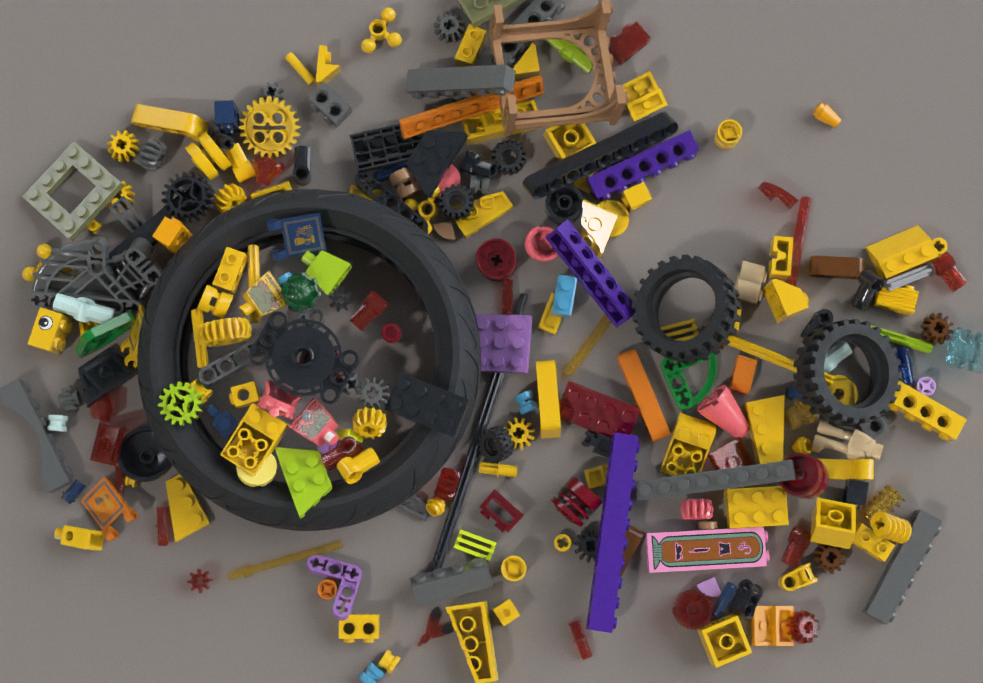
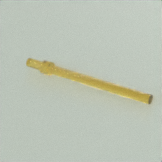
M338 541L257 565H246L242 569L229 572L228 578L233 580L243 576L245 578L251 577L257 572L303 560L312 555H320L343 548L342 543Z

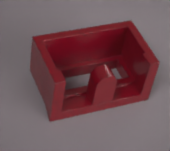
M495 489L479 506L482 509L480 513L486 519L492 518L497 523L494 526L502 533L505 530L509 533L524 515ZM492 499L514 518L509 525L504 523L486 507Z

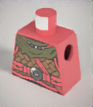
M314 397L288 426L297 434L318 446H322L325 442L334 445L339 439V436L334 432L339 426L324 405Z

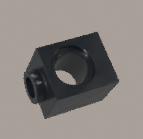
M847 479L845 481L842 502L856 505V509H859V506H866L869 482Z

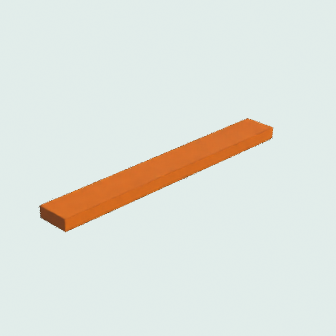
M541 75L515 82L513 93H509V95H515L516 103L544 94L543 79ZM488 94L486 97L475 95L400 119L399 124L402 137L404 139L413 137L426 131L499 109V97L494 94Z

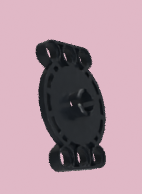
M280 311L271 314L249 353V359L254 365L262 366L266 364L270 378L283 391L296 396H310L320 393L322 401L329 405L339 400L359 363V357L355 351L346 350L342 352L338 338L323 323L309 319L288 322L287 316ZM276 316L284 317V324L277 327L274 325L273 320ZM310 323V326L298 327L297 324ZM315 325L321 326L327 331L323 333L319 329H316ZM267 333L274 335V341L271 344H265L263 341ZM330 334L335 339L337 346H333L328 338ZM257 351L264 353V359L261 362H256L253 359V355ZM301 351H309L311 361L299 364L297 362V355ZM347 354L355 356V362L352 365H347L344 362V357ZM275 369L276 374L280 378L278 381L274 378L271 370ZM337 372L345 374L346 378L341 383H337L334 380V375ZM286 383L293 387V391L286 389L281 384ZM311 389V392L301 393L298 390ZM329 389L334 390L336 395L331 401L324 398V393Z

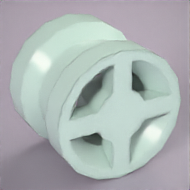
M48 416L50 420V425L47 426L48 431L67 432L65 425L68 421V416Z

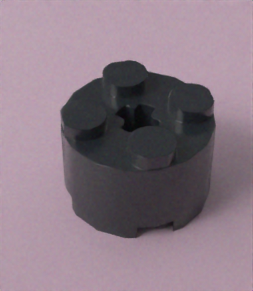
M568 185L547 195L545 212L548 218L559 226L567 219L571 224L580 217L583 209L581 192L575 186ZM561 202L564 204L568 203L567 208L561 207Z

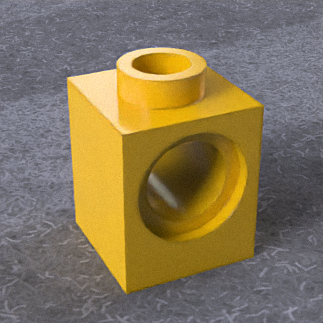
M644 182L623 191L621 198L622 204L626 208L628 207L630 212L650 203L652 200Z
M255 381L231 387L232 393H229L231 404L235 405L238 409L250 406L252 403L257 404L261 400ZM247 390L249 392L248 399L241 401L240 393Z
M510 598L493 609L503 626L520 616Z

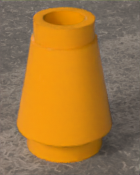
M820 102L812 113L815 119L834 128L841 121V118L827 103L823 104Z

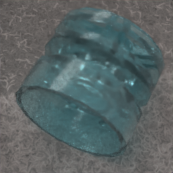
M957 327L948 343L946 364L950 367L956 365L958 369H961L966 363L967 371L978 374L983 373V333L976 332L973 336L970 329L964 330L962 327Z

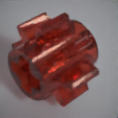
M198 569L197 574L190 573L192 578L187 583L192 584L191 591L197 588L199 593H203V588L210 589L208 583L213 581V579L208 578L209 571L203 574L202 570ZM197 577H203L202 582L204 584L197 585Z

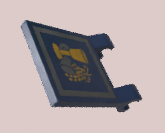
M320 212L284 219H269L266 222L268 231L282 228L286 249H273L274 261L304 255L307 251L310 253L320 252L321 250L327 251Z

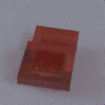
M763 182L758 187L770 201L777 197L789 210L798 202L793 195L774 184Z

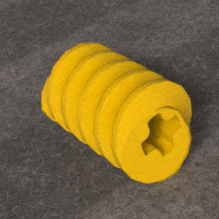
M879 511L870 520V525L878 537L903 544L911 536V524L903 518Z

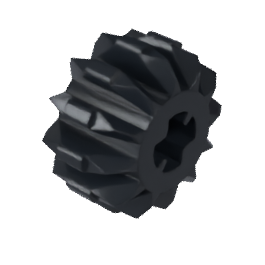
M584 530L585 538L577 535L581 543L574 542L575 546H580V549H576L575 553L583 552L579 557L580 560L587 555V563H590L591 556L595 562L598 534L594 537V530L590 531V536ZM587 541H589V543H591V541L594 542V551L590 550L589 552L586 550Z

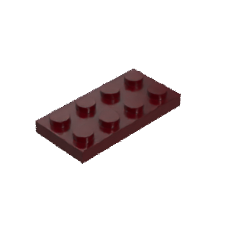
M569 380L559 403L560 419L609 438L612 437L613 433L630 435L641 410L638 407Z

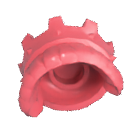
M549 226L532 228L525 238L526 252L536 261L546 262L558 258V253L545 238L553 231Z
M267 380L265 382V393L260 397L261 400L257 406L267 409L272 418L284 416L293 419L296 405L303 396L287 393L272 380ZM282 385L286 389L293 391V389H290L289 387Z

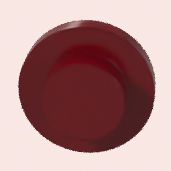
M394 323L386 324L381 331L383 340L387 343L397 342L401 338L400 327Z

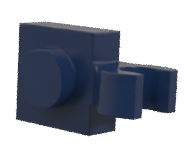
M214 404L206 408L216 419L211 424L224 439L230 436L238 427L239 423L227 410L222 414Z

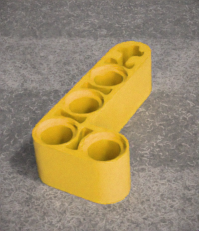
M136 104L131 123L136 126L185 135L199 142L198 137L207 132L209 128V123L197 115Z
M555 360L536 361L541 439L560 438L561 423Z
M818 459L827 467L829 479H874L873 459Z

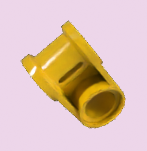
M805 563L780 575L778 578L780 589L794 591L817 582L818 579L814 577L810 568L811 563ZM787 577L792 579V585L789 588L784 583Z

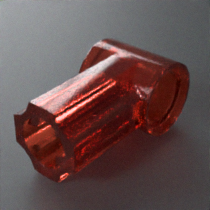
M948 252L943 253L931 262L935 266V274L942 277L952 292H955L967 283L957 269L954 258Z
M372 291L365 298L361 308L349 320L362 332L389 305L375 291Z
M347 436L340 441L338 446L321 455V460L330 472L337 468V464L343 458H353L363 452V447L353 437Z
M794 526L780 561L797 568L804 550L811 543V533Z

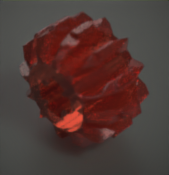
M444 467L440 472L435 487V496L442 500L451 501L460 480V472Z
M801 610L793 612V616L788 617L790 623L786 624L789 627L787 634L791 635V640L804 644L811 643L813 638L818 637L816 631L820 630V628L816 626L819 621L814 619L815 614Z

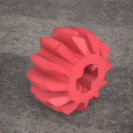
M688 499L681 502L680 513L684 520H706L713 517L714 508L710 499Z

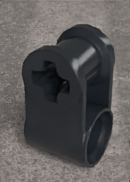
M827 309L816 312L803 329L800 337L803 339L809 337L812 330L818 329L824 324L832 323V312ZM825 315L824 319L827 321L821 322L822 318L820 316Z
M749 579L742 580L729 604V611L745 620L751 619L763 595L762 587L758 584H753Z

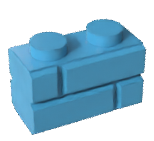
M558 275L551 312L552 316L570 319L577 284L576 277Z

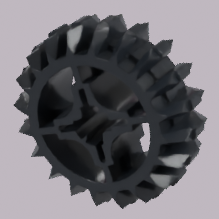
M183 172L182 177L176 174L175 181L169 178L171 185H164L168 191H162V195L165 198L161 199L162 203L166 204L163 208L169 210L168 215L170 217L174 215V218L177 220L181 218L182 223H185L187 218L189 223H193L194 217L197 221H200V214L206 217L207 215L204 210L211 211L208 204L214 203L210 199V197L214 196V193L210 192L212 187L211 185H206L208 181L202 179L200 174L195 177L193 172H190L189 176L186 172ZM191 184L186 189H179L182 185ZM198 186L202 190L201 201L196 198ZM174 194L180 198L178 209L175 208L173 203ZM182 195H190L192 199H187L186 201ZM190 206H197V208H195L192 211L184 212V210H187Z

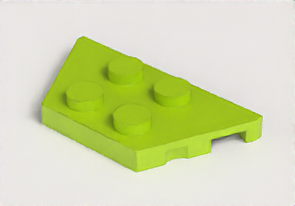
M276 447V455L297 513L301 519L312 506H315L323 496H326L332 490V484L319 451Z

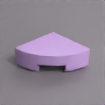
M715 577L696 584L697 588L705 595L718 597L721 594Z

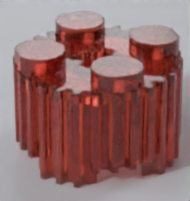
M694 589L680 592L681 595H677L678 598H675L676 601L673 602L674 606H672V614L677 623L691 630L701 629V626L705 627V624L708 625V621H711L710 617H713L711 615L713 607H711L712 603L709 602V596ZM695 604L697 612L689 614V606Z

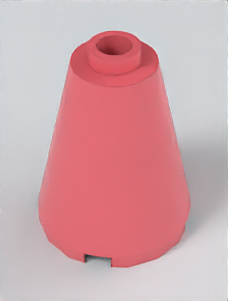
M723 384L712 391L713 394L709 398L706 396L697 407L699 414L733 437L742 438L749 432V423L730 389Z

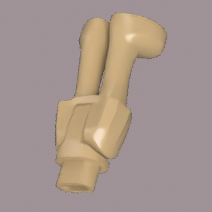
M820 420L817 433L838 437L849 441V443L844 444L816 434L812 446L813 452L819 453L825 448L847 454V458L851 460L871 458L880 460L884 445L876 443V440H873L860 430L856 429L854 432H850L829 424L830 421L823 422Z

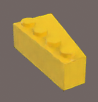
M784 395L743 404L746 420L749 423L748 429L756 464L783 461Z
M487 601L445 607L459 638L461 648L467 658V663L475 683L497 681L499 678Z

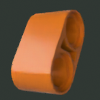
M737 355L729 385L730 390L749 394L757 359Z

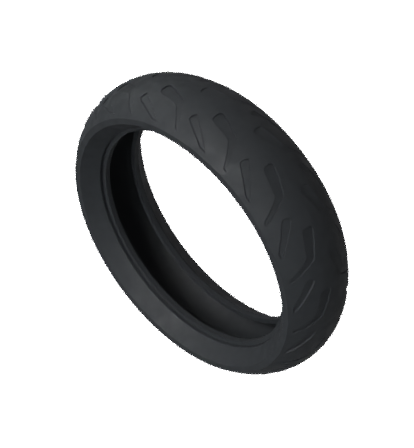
M323 189L287 190L252 199L218 215L198 230L172 257L160 275L143 315L138 340V383L146 418L161 450L179 474L200 494L224 510L260 525L293 531L331 530L370 520L395 508L417 493L443 467L460 442L475 406L481 374L480 333L471 299L457 270L434 240L409 219L389 207L354 194ZM320 212L324 239L345 242L370 251L394 267L413 287L427 311L434 334L435 369L432 385L471 400V404L457 439L415 423L404 440L391 453L381 459L380 463L362 473V477L356 483L348 484L344 478L332 481V490L326 496H323L300 519L287 483L272 480L262 487H250L244 484L238 478L236 465L220 455L223 449L207 431L198 411L196 414L199 418L192 417V424H188L185 421L184 426H180L178 421L176 425H173L172 419L170 421L164 420L167 415L160 414L163 407H159L158 404L163 403L159 396H165L166 393H164L163 389L170 390L171 383L175 387H177V382L179 381L182 382L183 386L186 382L189 383L188 352L193 332L191 310L197 309L207 285L215 288L213 281L226 247L246 253L248 256L249 245H258L259 251L273 245L284 243L282 228L268 231L267 220L284 219ZM180 391L182 396L190 395L186 391ZM172 396L169 398L168 404H170ZM179 399L180 404H178L177 406L183 409L182 404L185 401ZM194 403L191 404L190 412L193 409ZM178 411L171 413L175 417H182Z

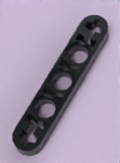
M366 171L356 174V187L369 199L384 206L390 200L395 201L397 205L391 208L400 215L403 212H408L411 215L409 220L413 222L415 219V224L419 227L423 225V231L426 234L428 233L427 222ZM367 178V184L364 182L360 184V179L364 180ZM374 189H381L383 193L381 196L376 197L372 194V191Z

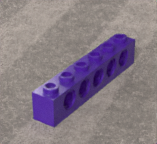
M688 130L588 177L586 183L595 201L600 199L602 202L611 198V194L616 191L619 194L629 189L628 186L633 183L638 185L645 182V178L650 175L653 178L662 174V169L668 167L670 170L679 166V161L685 159L687 162L696 157L695 154L700 150L691 131ZM674 147L681 149L682 153L680 156L673 153ZM657 155L664 157L665 162L663 164L656 161ZM645 163L648 167V171H641L639 169V164ZM628 171L631 174V179H624L622 172ZM611 179L614 182V187H607L605 180Z
M568 219L545 237L616 328L636 313L632 309L633 301Z

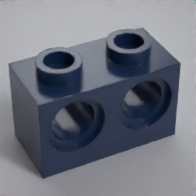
M234 100L214 101L215 124L220 132L229 136L235 135V132H240L239 109Z

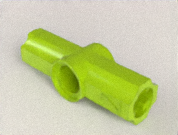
M559 39L545 40L557 49L559 54L569 63L573 62L587 74L593 70L589 58L578 46Z

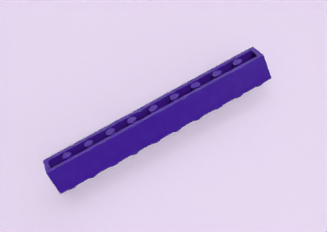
M613 433L611 437L586 629L612 633L617 625V617L614 616L615 609L619 608L620 598L617 597L618 589L622 587L620 570H623L625 565V558H622L623 550L627 548L625 532L629 530L630 519H627L628 511H631L633 504L630 494L635 488V480L632 479L633 472L637 471L638 461L635 460L636 453H639L640 441H638V436Z

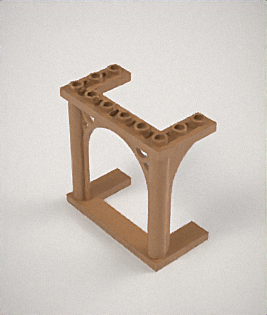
M599 0L598 5L592 10L570 19L504 25L502 6H493L489 37L494 65H504L501 44L559 39L578 46L589 58L594 73L593 85L587 96L579 103L566 108L517 112L515 95L505 93L504 96H498L504 136L512 135L513 130L609 121V126L617 125L619 118L622 117V111L625 110V104L628 103V93L624 91L623 85L614 86L616 75L615 71H612L611 68L613 57L612 54H609L610 39L609 36H606L605 32L607 30V23L610 22V14H613L612 2H609V0ZM581 35L580 40L574 38V36L579 37ZM593 37L594 44L589 47L585 46L583 43L584 39ZM595 48H596L595 54H597V55H593L592 52H591V51L594 50ZM597 84H602V90L597 88ZM592 95H601L604 98V103L595 102ZM586 102H589L591 104L590 106L585 107Z

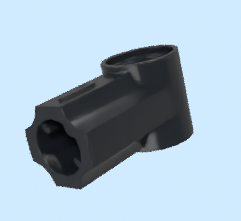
M297 146L294 152V169L292 173L295 182L299 186H306L311 181V147ZM301 172L307 173L306 177L302 179L297 176Z
M467 151L459 169L470 175L479 174L492 178L498 172V163L482 158L474 152Z
M870 269L864 270L858 278L860 286L851 301L854 307L866 311L873 295L881 291L884 286V280Z

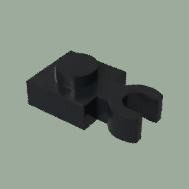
M585 432L584 435L590 437V442L585 443L582 441L581 445L584 447L593 446V453L609 459L611 438L599 434L596 439L592 433Z

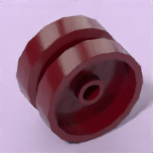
M794 453L784 459L793 460L796 480L779 482L785 492L802 499H813L819 497L825 491L829 481V473L822 461L805 453Z

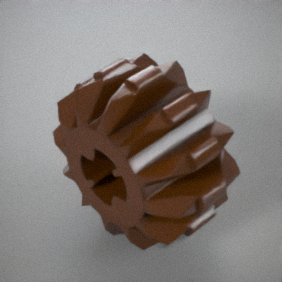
M931 313L929 318L925 317L923 319L925 324H921L920 327L925 329V331L921 332V335H927L925 338L926 342L931 340L933 345H936L937 342L942 345L945 340L949 341L951 339L949 334H953L954 330L949 329V327L953 326L954 323L947 322L949 320L948 316L943 318L942 313H938L937 316ZM939 326L940 330L935 332L934 327Z
M818 544V548L821 551L814 550L813 553L817 554L818 557L812 558L813 561H819L815 567L818 569L822 567V573H826L829 570L830 574H834V568L837 571H841L839 564H846L841 558L847 557L846 554H840L844 548L825 545L824 547V545ZM830 552V555H833V559L826 560V556Z

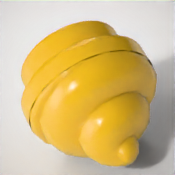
M799 437L792 445V449L796 453L808 455L812 452L813 445L809 438Z
M438 497L430 498L426 504L428 513L434 517L443 514L445 511V499Z

